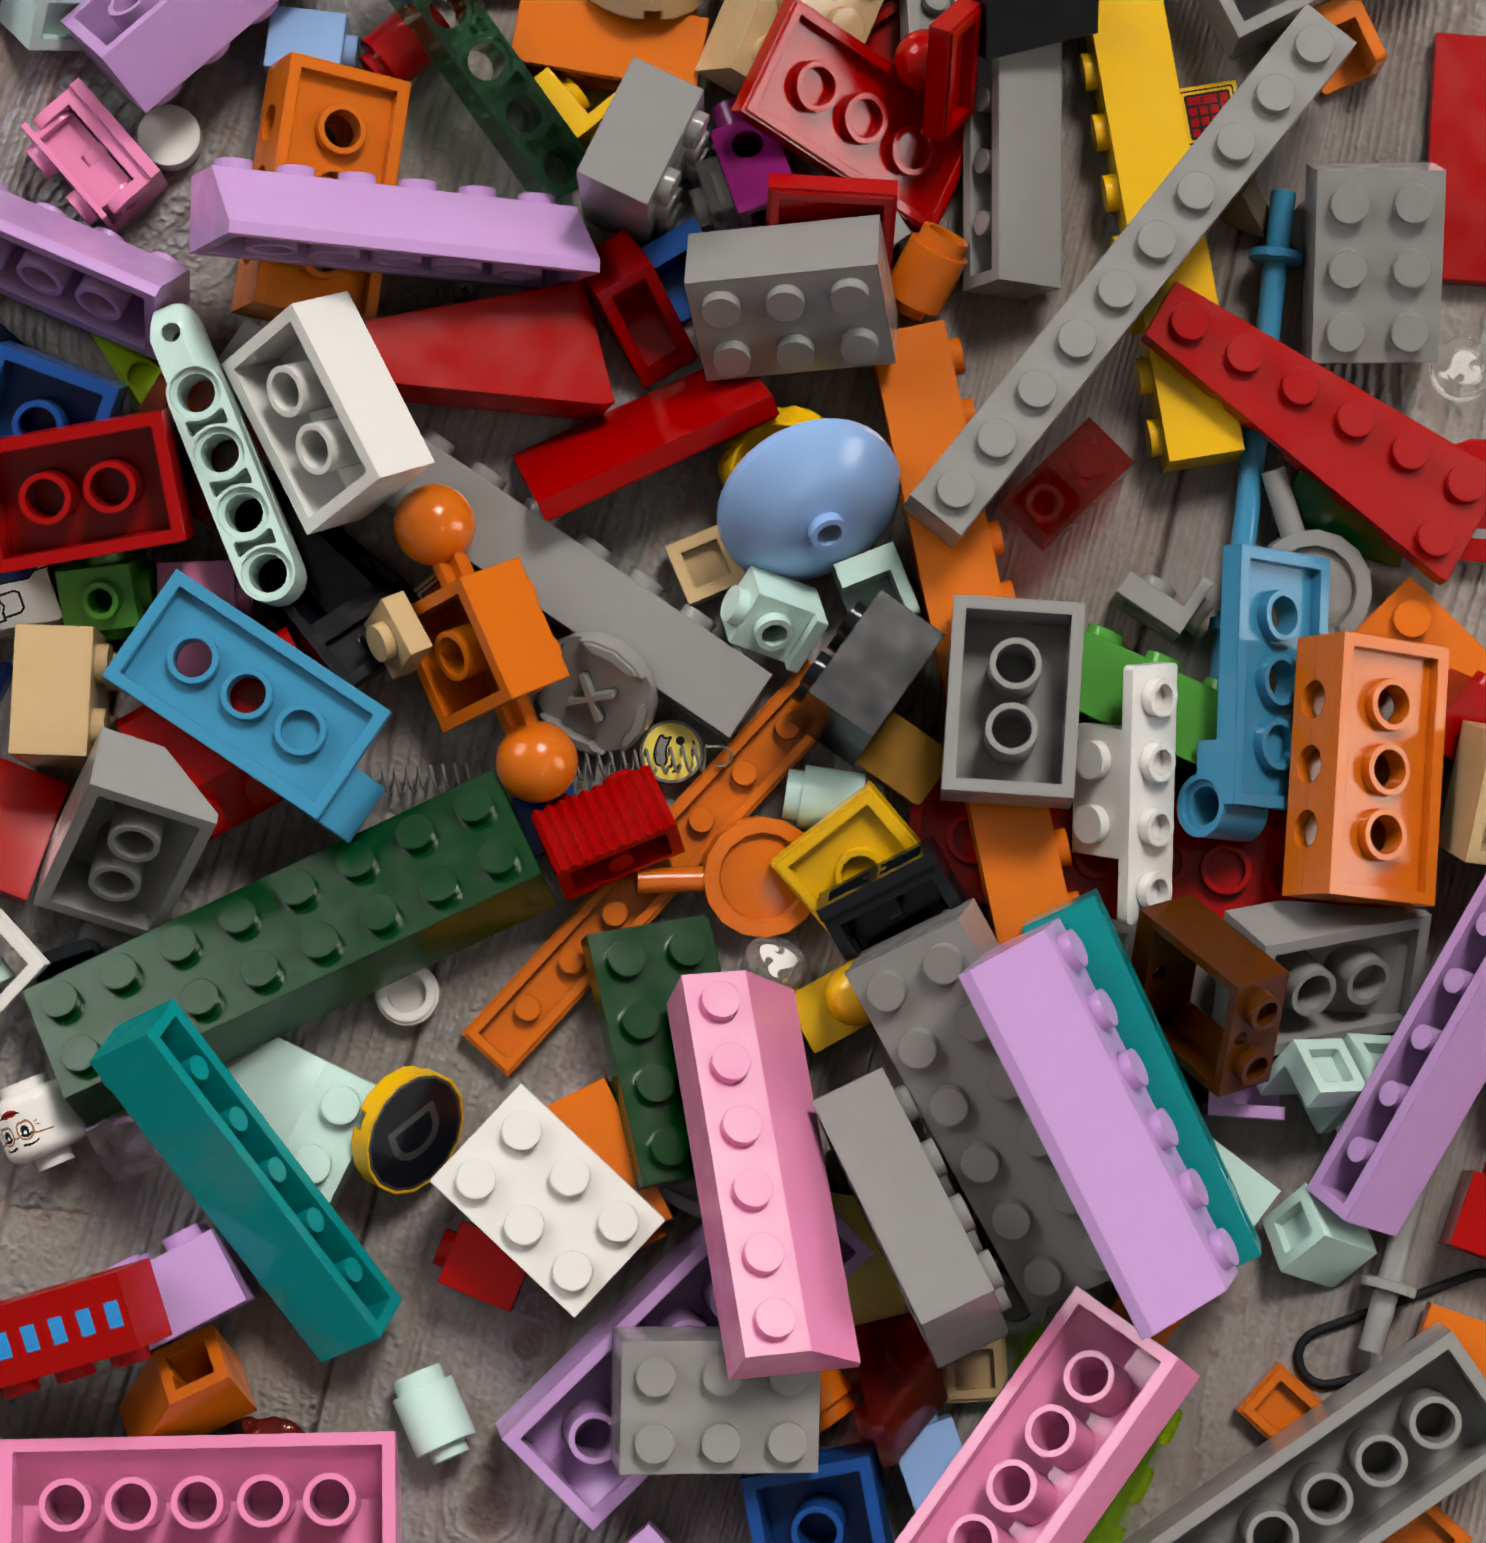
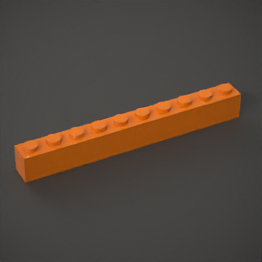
M944 320L897 329L896 363L872 365L888 445L894 453L901 471L900 502L925 620L945 634L934 650L933 657L943 705L946 710L954 594L1004 598L1016 597L1012 581L1000 582L995 558L1005 556L1003 536L998 519L987 521L984 509L956 546L952 548L903 509L912 491L976 413L972 397L961 399L956 376L966 374L959 337L948 339ZM964 802L989 922L999 945L1023 934L1022 926L1025 920L1080 896L1078 890L1067 892L1062 867L1072 866L1069 842L1065 828L1053 829L1049 808Z

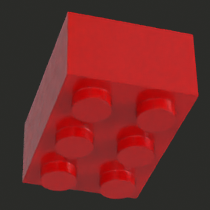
M169 407L0 437V573L187 541L196 534L174 420Z

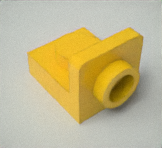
M547 67L528 82L530 102L577 156H580L588 149L615 93L588 114L586 110L590 107V103L577 84L569 77L560 81L550 68Z

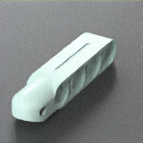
M174 303L159 309L152 316L150 343L167 383V403L239 584L247 595L261 603L275 607L290 605L299 599L305 590L307 582L305 565L237 395L223 374L206 328L199 315L184 303ZM180 333V336L178 337V339L175 340V337L177 336V334ZM211 381L215 389L214 401L204 411L192 412L187 400L190 390L199 382ZM234 440L239 449L238 461L228 471L216 472L211 462L213 450L222 441ZM257 499L262 505V521L252 531L240 532L235 523L236 510L245 501ZM282 559L287 570L285 583L275 592H264L258 579L260 569L269 560Z

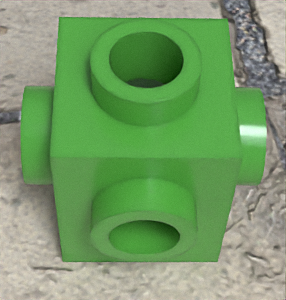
M124 551L73 560L55 571L64 625L93 626L106 637V640L129 637L157 597V571L154 568L149 569L146 551L125 554Z

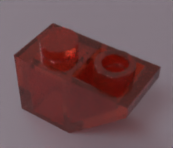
M1088 417L997 507L1043 552L1079 522L1126 477L1134 461Z
M910 1312L855 1325L861 1364L858 1367L846 1368L852 1393L863 1392L865 1403L854 1406L862 1444L875 1442L882 1468L896 1465L948 1399L942 1368H937Z

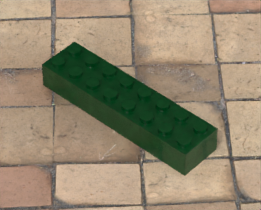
M491 770L357 833L350 843L344 840L335 843L23 990V994L63 1098L89 1127L125 1110L112 1091L104 1085L89 1061L116 1026L174 998L221 1062L224 1063L556 906L557 903L494 770Z

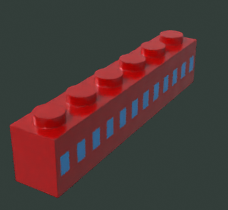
M146 1258L1 1300L0 1392L2 1399L14 1398L41 1388L39 1378L54 1374L58 1385L96 1373L94 1362L110 1358L112 1368L118 1369L152 1357L149 1345L171 1336L173 1333L150 1259Z

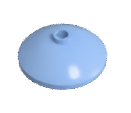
M823 418L801 422L782 429L749 451L726 480L717 507V526L720 538L732 559L746 571L750 565L795 581L808 580L833 572V564L866 552L877 541L892 520L901 494V471L898 461L889 445L877 432L855 421Z

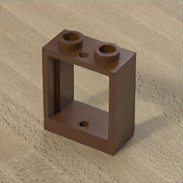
M1191 894L1140 908L1131 963L1178 1064L1218 1098L1268 1082L1289 971ZM1196 964L1230 990L1224 1028L1190 1002Z

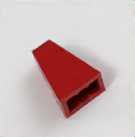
M584 281L364 320V324L404 402L578 420H591L603 415L615 402Z

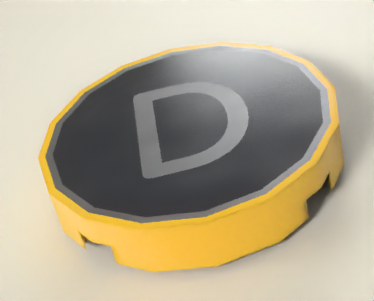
M416 1065L403 1066L383 1077L366 1096L360 1108V1111L366 1113L362 1120L361 1129L355 1126L353 1129L351 1147L354 1165L363 1179L393 1194L414 1192L430 1183V1179L452 1157L460 1141L464 1110L462 1095L453 1080L430 1068H420Z

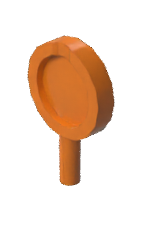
M755 815L734 820L715 834L703 854L701 866L642 869L634 873L636 894L702 892L704 901L715 917L742 935L767 938L788 933L807 919L810 911L772 868L770 863L773 857L804 832L780 818Z

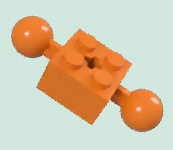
M435 483L421 485L408 492L402 498L393 518L394 536L401 550L415 562L432 566L441 586L439 590L411 604L433 645L416 669L443 733L496 713L505 734L496 753V771L500 782L510 794L522 801L544 803L554 800L565 793L574 781L578 769V755L573 741L564 730L552 723L538 720L529 696L570 676L562 658L561 647L552 635L537 600L535 587L527 577L519 556L474 572L466 553L473 541L476 528L475 515L470 503L460 492L447 485Z

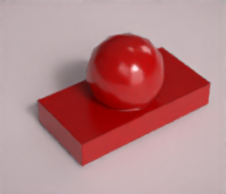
M957 0L929 25V29H919L906 34L899 42L893 57L895 71L899 79L910 89L925 92L922 135L940 142L947 139L974 113L982 13L981 3Z

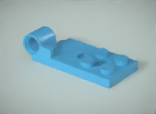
M1241 543L1223 545L1217 739L1198 740L1197 772L1189 777L1180 789L1177 799V816L1184 831L1193 837L1248 842L1262 832L1267 822L1269 809L1287 811L1297 640L1299 637L1328 634L1330 559ZM1272 606L1278 610L1279 621L1277 629H1275L1271 618ZM1270 670L1275 672L1277 679L1274 693L1269 683Z
M175 569L102 674V677L260 782L271 792L347 843L351 842L386 791L383 786L357 769L356 766L393 713L178 569ZM191 643L205 644L212 653V662L209 669L197 677L184 676L177 667V658L180 651ZM247 678L261 681L266 689V697L261 707L250 713L236 711L232 707L230 700L233 687L239 681Z

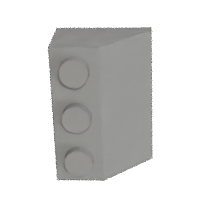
M101 727L48 842L33 905L137 937L166 924L217 825L219 814L164 746Z

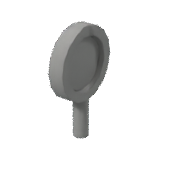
M1285 466L1261 473L1281 536L1271 542L1266 548L1329 558L1328 633L1354 632L1366 618L1372 598L1370 570L1361 553L1340 535L1318 529L1305 530ZM1272 606L1271 618L1275 629H1277L1279 621L1278 610Z

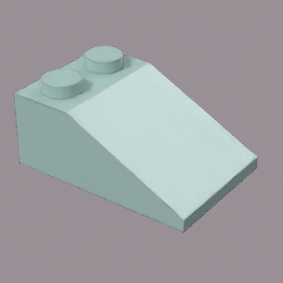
M277 1037L224 1062L223 1064L330 1205L335 1208L355 1167L351 1147L354 1126L361 1129L362 1120L366 1114L360 1111V1108L366 1096L377 1084L281 1037Z

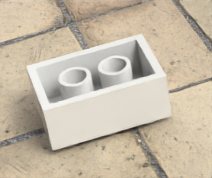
M348 291L290 304L221 364L307 535L363 519L435 463Z
M520 1084L430 1179V1182L574 1318L667 1220L523 1084Z

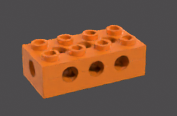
M290 52L272 64L267 71L253 170L276 172V166L306 165L315 168V177L337 179L338 173L367 172L376 175V184L396 186L412 82ZM325 127L334 134L336 145L327 138ZM239 259L230 313L270 322L292 303L348 291L364 322V320L377 318L383 274L318 267V270H316L312 266Z
M1347 631L1298 638L1282 896L1378 907L1435 906L1450 648Z

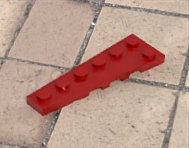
M1175 281L1170 286L1140 340L1207 396L1217 399L1223 405L1225 411L1247 429H1255L1283 452L1281 457L1298 471L1303 469L1331 492L1329 496L1345 510L1349 511L1352 509L1379 532L1377 535L1430 580L1438 585L1445 583L1486 511V462L1178 281Z

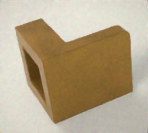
M892 710L855 762L854 770L858 773L866 774V778L872 783L879 780L911 804L918 806L923 802L941 776L943 746Z

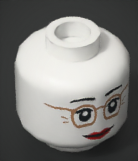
M47 1071L0 1090V1140L8 1159L12 1163L22 1165L34 1161L38 1172H41L75 1158L70 1145L77 1143L85 1136L87 1127L64 1100L56 1079L50 1080Z

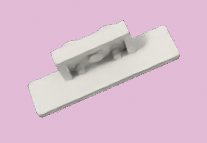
M1172 662L1129 664L1124 667L1122 726L1096 722L1079 723L1072 852L1119 859L1117 920L1119 923L1128 925L1137 924L1140 908L1172 899L1176 714L1178 699V667L1176 663Z

